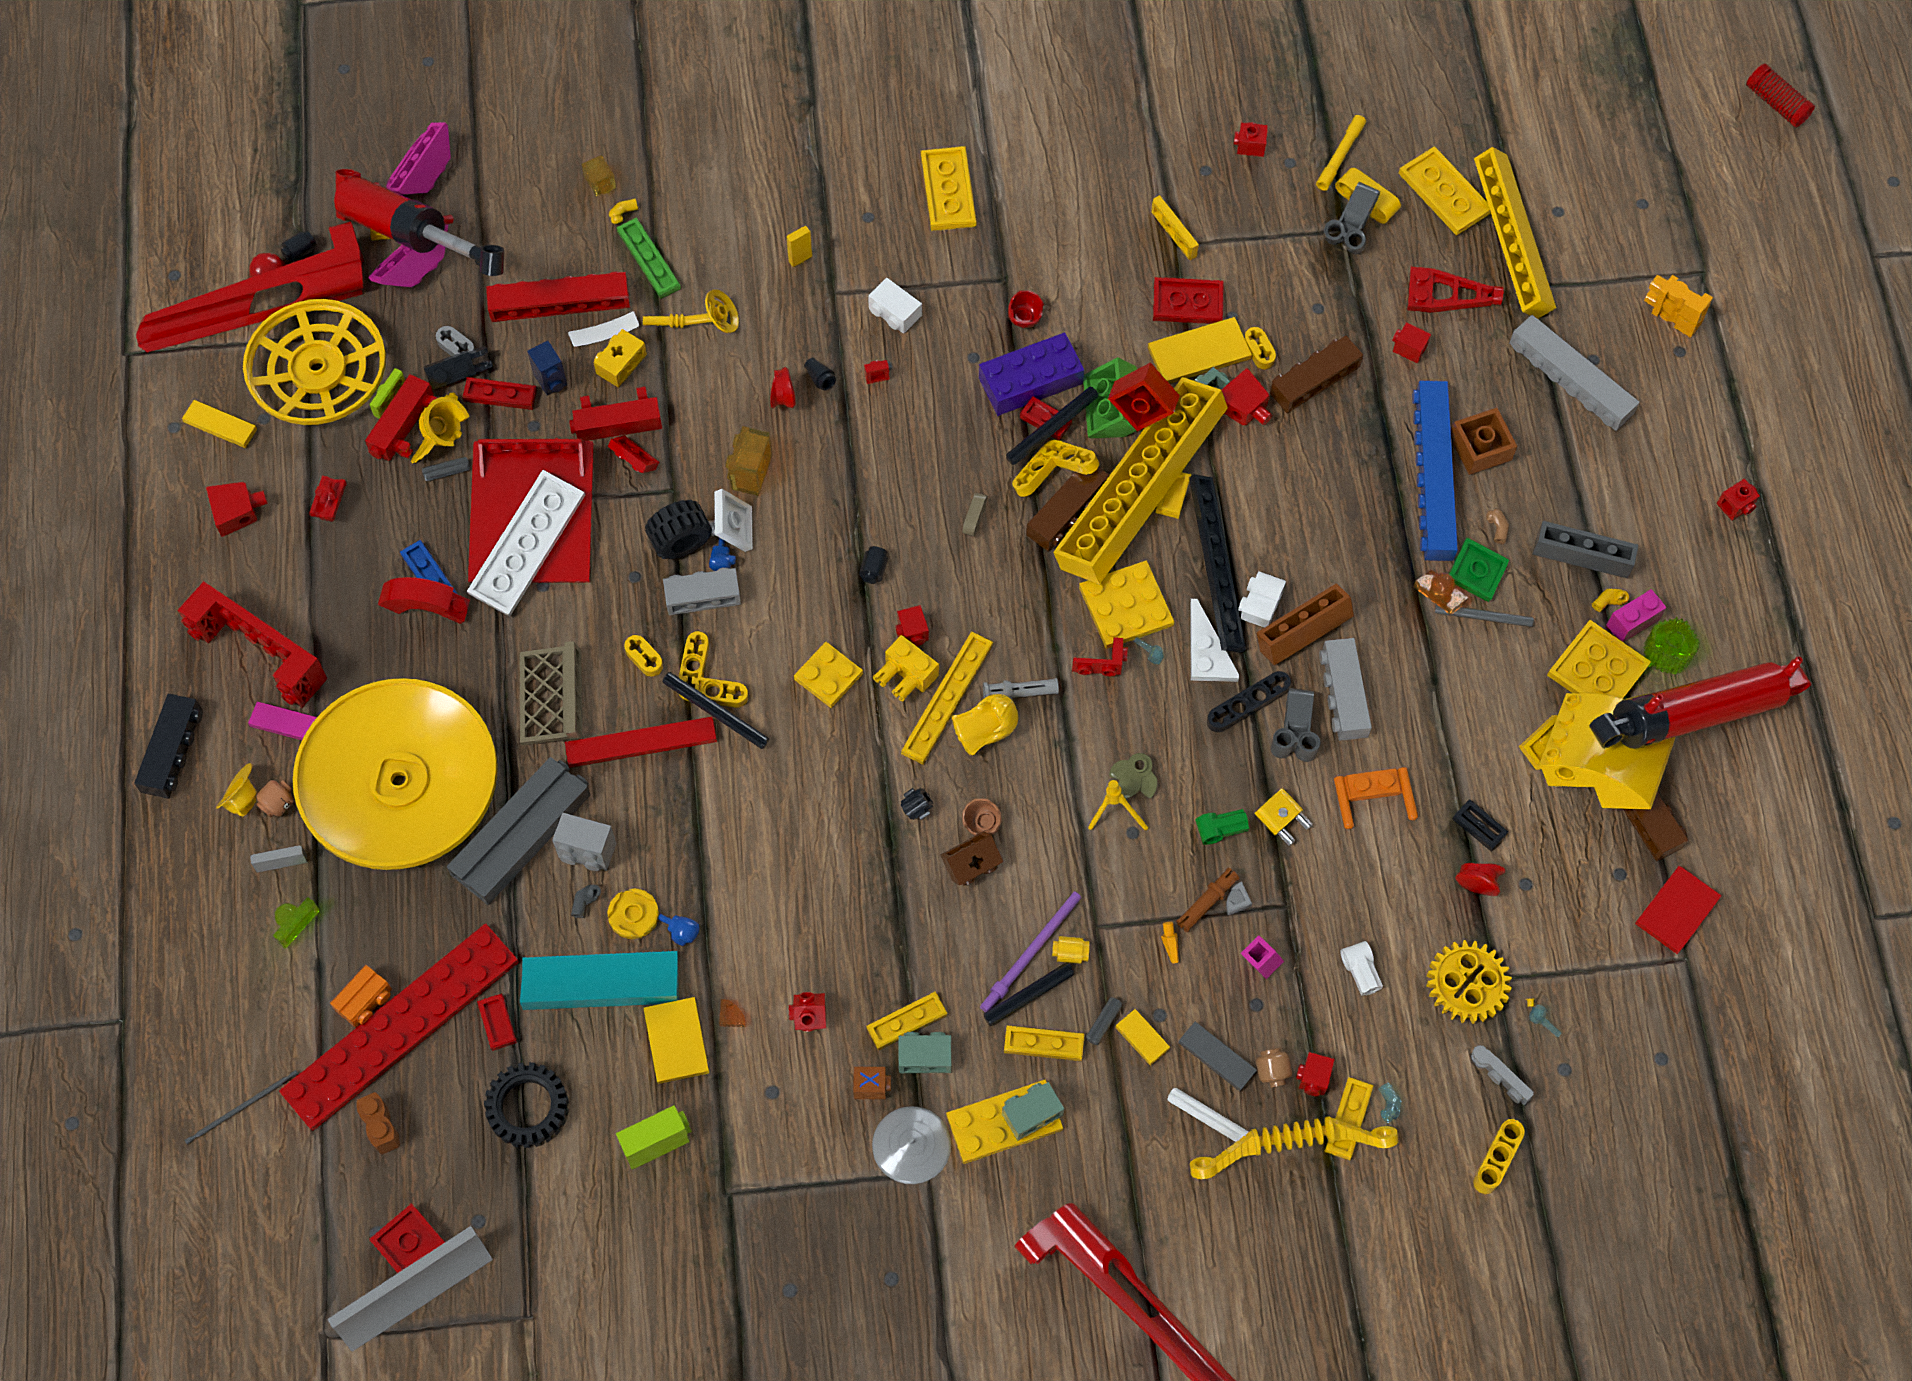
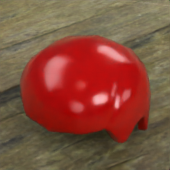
M260 253L250 263L249 277L251 278L285 266V263L276 254Z
M1030 290L1019 291L1011 298L1008 306V316L1014 325L1021 328H1031L1040 321L1044 303L1037 293Z

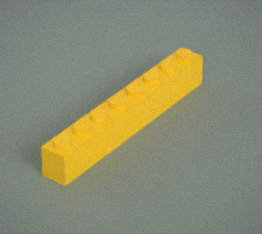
M1491 147L1475 157L1474 161L1523 313L1530 316L1533 315L1538 319L1556 309V305L1508 156Z

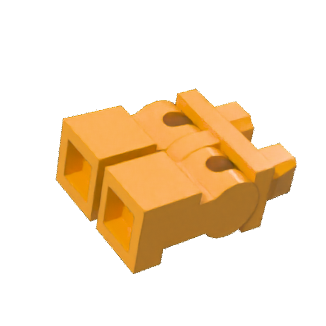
M1657 274L1650 283V291L1647 293L1644 301L1654 307L1651 314L1656 317L1660 315L1663 320L1675 323V329L1691 338L1703 323L1713 297L1706 293L1703 296L1689 290L1684 282L1677 281L1678 278L1674 275L1667 280Z

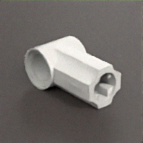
M1366 941L1341 949L1340 953L1343 964L1348 971H1351L1361 996H1367L1382 989L1383 985L1373 965V954Z

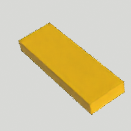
M1160 195L1155 197L1151 213L1189 260L1196 258L1199 244Z
M193 400L182 417L184 423L243 448L247 447L257 431L255 425L196 400Z
M935 991L867 1025L866 1029L879 1051L899 1041V1036H904V1033L917 1032L946 1017L947 1012Z
M1007 1025L1004 1053L1082 1061L1084 1034Z
M1348 1077L1335 1119L1361 1128L1374 1085ZM1350 1139L1338 1140L1334 1143H1329L1328 1141L1325 1152L1350 1160L1356 1141Z

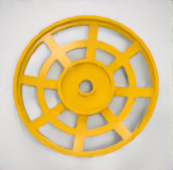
M311 299L296 302L270 315L251 336L243 358L244 379L250 394L257 404L267 413L280 420L301 425H319L333 422L358 410L377 390L386 367L384 342L372 320L362 311L349 304L328 299ZM327 310L344 315L338 326L331 324L310 325L306 312ZM297 315L300 328L288 333L278 343L265 337L279 323ZM352 318L359 321L369 330L375 339V343L363 348L358 339L347 331ZM329 332L334 333L330 342L314 340L312 333ZM303 335L305 343L293 352L285 348L291 341ZM343 338L348 340L356 349V352L343 356L338 348ZM259 345H262L272 351L267 364L268 376L253 377L254 356ZM379 351V370L373 384L363 382L362 380L366 372V357ZM281 356L288 360V372L275 375L276 362L278 357ZM359 361L356 379L345 376L346 365ZM314 364H323L321 369L317 371L311 370ZM292 381L298 390L290 398L278 386L279 383ZM338 384L350 387L342 395L331 400L329 391ZM271 385L275 394L286 404L278 412L264 402L255 386ZM356 390L366 392L356 403L343 411L335 413L333 406L348 399ZM307 393H320L322 403L309 404L300 401ZM296 407L305 410L324 409L326 416L319 418H297L287 415Z

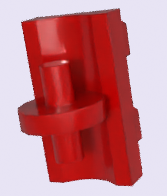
M322 475L319 486L316 487V495L309 512L312 517L330 522L334 521L347 484L346 480L332 479Z

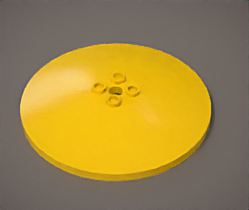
M405 678L388 679L366 684L348 692L331 703L315 719L305 733L293 768V791L296 805L304 823L316 840L328 851L347 862L362 867L382 870L404 869L422 865L445 855L461 844L474 831L486 814L492 801L497 781V757L493 740L486 724L476 710L462 697L443 686L427 681ZM396 776H405L406 780L402 785L397 786L393 784V779Z

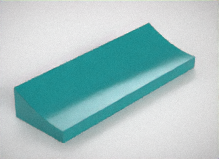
M678 951L524 957L522 960L520 1005L523 1010L654 1005L679 1000Z

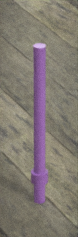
M1077 892L1071 894L1000 982L997 981L990 989L991 993L980 1005L984 1012L989 1011L999 999L1004 998L1009 992L1008 987L1082 897Z

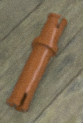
M1227 868L1214 883L1211 882L1207 886L1208 889L1176 920L1181 929L1184 928L1185 932H1189L1218 900L1225 898V893L1240 879L1235 871L1231 874L1232 869Z

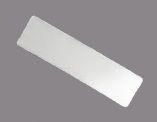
M630 312L597 326L569 331L568 334L573 346L576 347L609 339L613 335H617L621 329L628 332L637 328L639 323L635 313Z

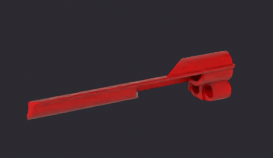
M352 222L329 227L334 248L146 314L142 318L136 332L138 346L146 352H151L262 322L278 310L296 302L311 299L340 301L362 295L363 278L361 263L364 260ZM291 282H299L303 286L302 294L294 302L249 314L253 297L257 291Z
M1074 1203L1062 1206L1051 1217L1043 1219L1015 1244L1014 1247L1031 1265L1035 1263L1037 1265L1040 1264L1048 1254L1052 1255L1058 1249L1130 1317L1191 1381H1235L1136 1276L1133 1267L1126 1257ZM1110 1261L1160 1314L1150 1318L1109 1275Z

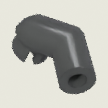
M588 885L576 892L571 916L575 918L584 917L586 905L595 901L601 895V889L598 885Z

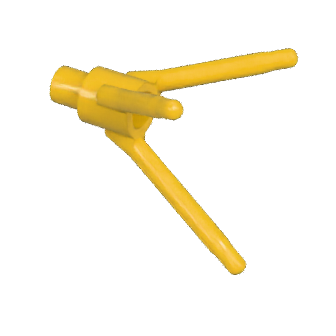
M1111 780L1106 788V796L1103 803L1093 817L1088 829L1092 830L1107 805L1119 803L1123 804L1144 830H1148V826L1127 802L1118 782Z

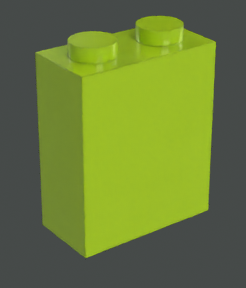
M674 1105L615 1134L633 1170L689 1143L687 1134L691 1132L684 1112L678 1113Z

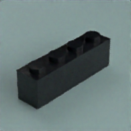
M167 694L134 782L141 793L169 799L172 791L176 790L179 771L186 764V752L188 747L194 742V730L203 717V710L196 699Z

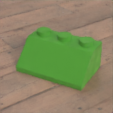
M1119 357L1084 375V391L1092 386L1098 392V398L1086 407L1088 437L1091 439L1125 437L1136 431L1108 399L1114 381L1137 370L1135 365Z

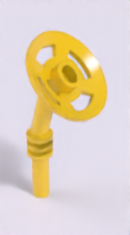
M713 289L705 297L706 314L643 316V325H669L670 328H673L674 325L675 328H678L680 325L683 328L684 325L713 322L722 332L733 333L738 328L739 317L731 299L724 292ZM728 312L731 319L730 324L727 323Z

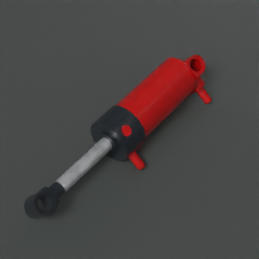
M339 169L335 171L336 192L334 204L337 218L343 221L352 220L418 253H427L440 244L475 260L476 265L480 266V273L484 275L498 276L504 273V248L498 245L479 247L444 231L445 225L453 223L454 218L452 215L442 216L438 210L384 188L378 182L373 183L362 178L361 173L355 170Z

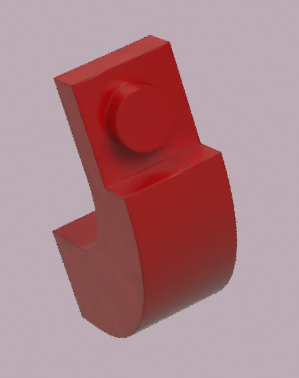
M402 577L391 579L383 584L378 605L397 614L410 609L426 610L460 624L465 621L470 599L454 593L453 587L436 581Z

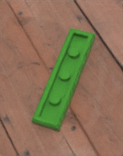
M637 218L616 227L618 234L660 299L681 289L678 280Z

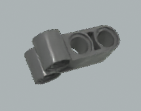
M1358 182L1340 220H1331L1325 225L1326 241L1332 245H1338L1344 241L1347 251L1351 254L1363 252L1366 247V238L1362 230L1378 200L1380 191ZM1332 228L1341 230L1340 235L1337 237H1331L1328 233ZM1353 237H1358L1362 240V243L1359 246H1352L1349 241Z
M1288 689L1284 728H1280L1274 733L1270 746L1271 752L1275 757L1280 759L1287 758L1294 752L1297 758L1304 762H1310L1316 758L1320 746V738L1317 734L1310 732L1314 691ZM1278 741H1285L1288 745L1282 746ZM1308 744L1313 749H1305L1302 745Z

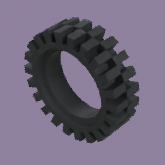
M529 1062V1066H525L524 1063H518L516 1068H513L512 1065L507 1067L508 1071L504 1074L502 1071L498 1073V1079L496 1081L492 1080L490 1083L491 1089L486 1091L487 1101H484V1107L488 1123L494 1133L507 1144L510 1142L514 1147L518 1148L519 1145H523L524 1148H530L532 1144H535L536 1147L541 1146L542 1141L546 1140V1142L552 1140L551 1136L554 1133L557 1135L560 1132L559 1127L561 1125L564 1126L566 1123L565 1116L569 1113L567 1092L560 1078L551 1069L550 1071L547 1070L544 1065L540 1064V1067H538L535 1063ZM522 1083H536L543 1086L549 1092L551 1098L548 1115L538 1125L529 1128H520L510 1124L503 1114V1102L506 1095L511 1089Z

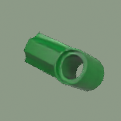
M1243 809L1219 815L1216 813H1206L1195 819L1203 845H1211L1223 840L1224 837L1249 831L1248 818Z

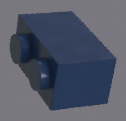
M548 340L527 351L533 375L547 396L551 393H557L567 386L562 361Z

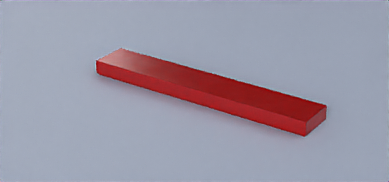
M713 716L568 741L565 742L568 766L572 768L715 743L717 739Z

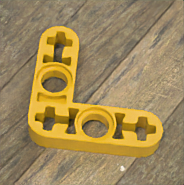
M1051 440L1045 443L1013 480L1012 485L1019 496L1025 497L1032 494L1056 466L1087 475L1098 469L1099 461L1093 451L1059 440ZM1074 455L1072 458L1065 460L1067 457ZM1043 466L1041 469L1034 471L1036 468Z
M696 631L691 633L686 640L679 678L686 683L689 681L688 677L692 678V687L720 706L734 708L744 706L748 701L746 686L738 682L703 678L709 651V640L703 632ZM697 640H701L702 644L699 645L698 654H695L694 643ZM691 661H697L700 663V667L696 671H690L686 668L687 664ZM709 687H717L720 690L717 696L710 697L706 694V690ZM724 689H727L726 698H723ZM736 691H740L742 695L738 699L733 698ZM679 694L683 700L689 701Z

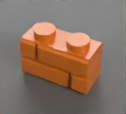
M365 965L331 1001L330 1005L340 1016L357 1028L373 1015L372 1011L378 1005L381 1006L388 1001L392 988L386 980L369 966Z

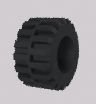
M682 500L663 507L653 514L645 525V532L658 557L669 560L680 558L696 551L707 542L712 533L711 525L700 504L692 500Z

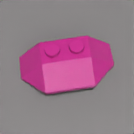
M445 122L430 123L427 131L421 134L389 178L386 185L387 189L398 194L428 193L434 187V182L444 172L446 164L451 158L448 125Z
M445 225L444 231L446 232L448 231V225ZM438 244L427 253H418L401 245L373 271L369 279L383 285L415 286L422 281L424 275L438 266V263L444 258L445 246Z

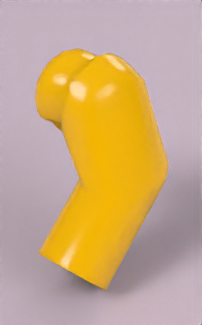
M636 198L618 202L609 211V217H611L613 224L623 221V213L638 210Z
M1606 589L1592 603V607L1597 612H1601L1607 605H1622L1628 602L1629 594L1621 589Z

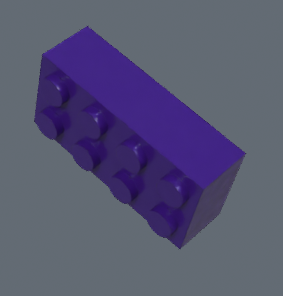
M1065 332L979 364V380L997 416L1026 406L1032 397L1042 400L1082 385L1084 379V368Z

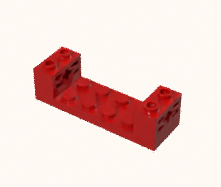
M204 581L177 610L182 617L181 623L188 628L187 633L197 641L202 639L209 644L218 632L227 625L235 632L240 630L245 633L244 637L251 643L256 644L258 642L264 646L263 650L270 656L275 657L277 655L280 657L283 664L272 676L277 683L275 687L282 693V699L290 705L295 703L303 708L328 679L318 658Z

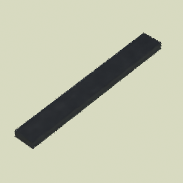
M1193 474L1189 477L1221 650L1242 653L1246 650L1213 477Z

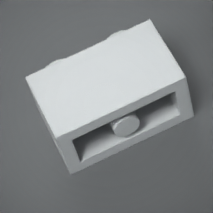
M888 278L868 295L870 311L875 316H880L886 320L892 329H898L903 334L922 316V303Z

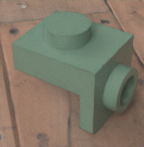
M1214 367L1204 376L1201 374L1195 379L1196 382L1220 390L1230 383L1226 374L1219 372Z

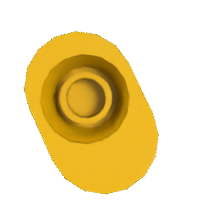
M251 763L245 765L237 773L227 788L223 799L216 806V809L222 806L229 812L242 817L252 809L256 802L257 791L248 779L252 770Z

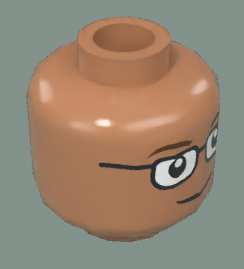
M270 780L256 795L259 801L256 805L269 817L273 815L280 817L294 803L295 799L291 794L293 788L283 780L280 783Z

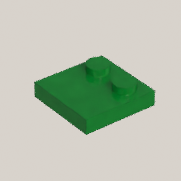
M1466 538L1446 580L1489 602L1497 589L1509 559Z

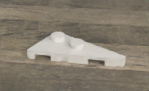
M1191 599V681L1238 682L1239 674L1227 652L1221 650L1220 640L1198 599Z

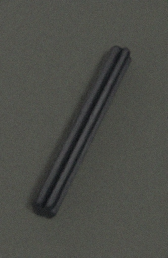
M1092 386L1088 387L1006 454L1007 461L1011 465H1016L1098 398L1097 390Z
M668 672L663 678V684L757 747L763 749L768 744L769 738L673 673Z

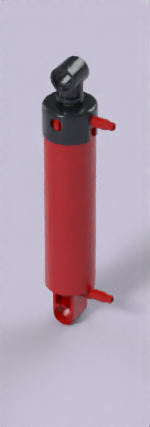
M1799 656L1784 666H1779L1773 662H1766L1651 694H1642L1624 699L1616 704L1613 715L1612 713H1605L1594 719L1589 727L1602 748H1609L1621 741L1623 745L1631 749H1639L1659 743L1662 740L1780 708L1787 703L1790 696L1800 694L1808 689L1811 682L1800 667L1803 659Z

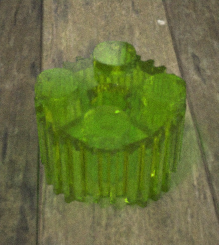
M1675 617L1672 620L1660 621L1658 625L1656 624L1652 628L1644 643L1645 658L1651 661L1649 666H1655L1656 670L1660 669L1661 672L1665 671L1668 673L1670 671L1671 674L1681 673L1684 668L1688 667L1699 649L1700 642L1696 638L1697 634H1694L1695 630L1690 629L1691 626H1689L1687 620L1684 622L1683 618L1678 620V617Z

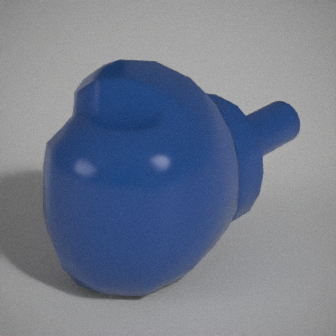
M720 537L718 546H713L709 560V567L713 571H717L720 568H731V565H734L736 562V556L729 554V547L724 546L725 540Z
M662 914L658 916V920L669 925L668 931L671 932L673 941L680 946L692 943L699 933V924L692 919L675 915L672 919Z

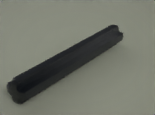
M1068 962L1062 964L985 1012V1021L989 1026L995 1025L1073 976V967Z

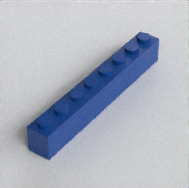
M1419 381L1417 389L1413 390L1412 403L1416 404L1413 423L1417 425L1418 431H1415L1414 444L1418 445L1419 452H1416L1415 464L1420 467V473H1417L1416 480L1417 487H1421V494L1418 495V508L1422 509V515L1419 517V530H1423V537L1420 538V551H1424V560L1454 561L1458 549L1448 381Z

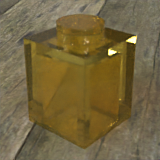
M602 155L581 164L584 178L596 197L609 193L612 189L616 188L614 174Z

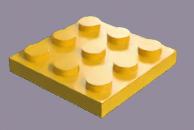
M1147 560L1108 573L1100 585L1089 580L1079 583L1081 594L1106 649L1112 647L1114 637L1123 638V643L1174 626L1173 617Z
M1589 620L1549 670L1547 676L1571 693L1602 694L1624 699L1649 667L1651 661Z

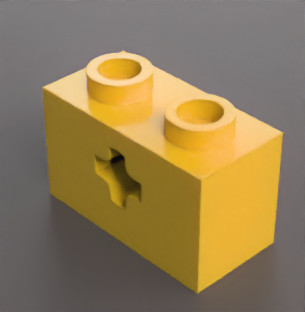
M621 329L617 335L611 337L608 346L603 352L600 351L594 359L596 374L619 388L647 355L645 342Z

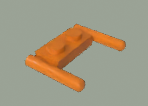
M1406 767L1397 770L1396 768L1334 778L1342 820L1346 829L1354 827L1349 801L1396 796L1401 793L1403 794L1408 819L1413 821L1418 818Z

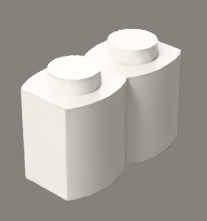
M1258 572L1256 578L1251 577L1247 586V591H1250L1247 598H1242L1238 609L1242 611L1241 619L1264 628L1271 624L1284 592L1286 581L1262 572Z

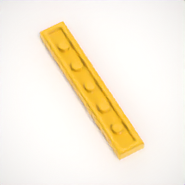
M971 631L901 750L902 755L922 765L925 763L992 648V641Z

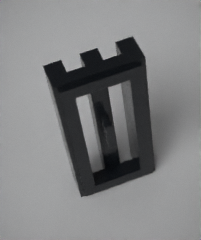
M1470 799L1452 818L1490 851L1509 832ZM1467 809H1470L1474 814H1476L1480 819H1482L1499 835L1496 836L1492 831H1490L1485 826V824H1483L1480 820H1477L1473 815H1471L1467 811Z

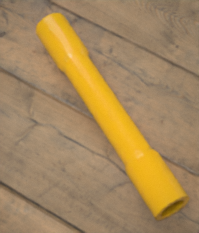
M1354 116L1341 143L1316 182V186L1319 189L1326 191L1330 187L1337 174V170L1366 124V119L1363 116Z

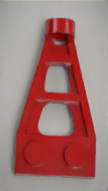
M1411 266L1407 311L1432 313L1501 305L1504 288L1501 286L1485 285L1434 268ZM1442 283L1450 286L1453 290L1452 296L1448 299H1434L1432 296L1433 284ZM1458 288L1474 290L1476 292L1475 298L1459 299Z

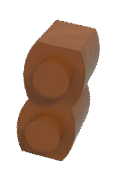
M374 1092L358 1099V1114L366 1124L367 1137L375 1149L383 1155L400 1146L398 1132L390 1122V1112L380 1096Z

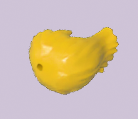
M993 694L985 697L971 710L959 715H953L952 721L958 740L962 743L965 751L973 756L983 746L998 742L1009 736L1017 726L1018 711L1011 698L1003 694Z

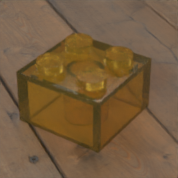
M742 426L740 433L736 434L733 440V454H729L726 460V468L729 470L727 479L730 480L731 490L759 496L772 458L770 433Z

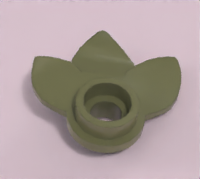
M1136 753L1129 760H1120L1112 766L1109 776L1119 780V786L1125 799L1132 797L1139 790L1148 798H1152L1156 792L1157 778L1151 771L1152 761L1146 754ZM1142 761L1145 766L1143 769L1138 770L1135 767V763Z

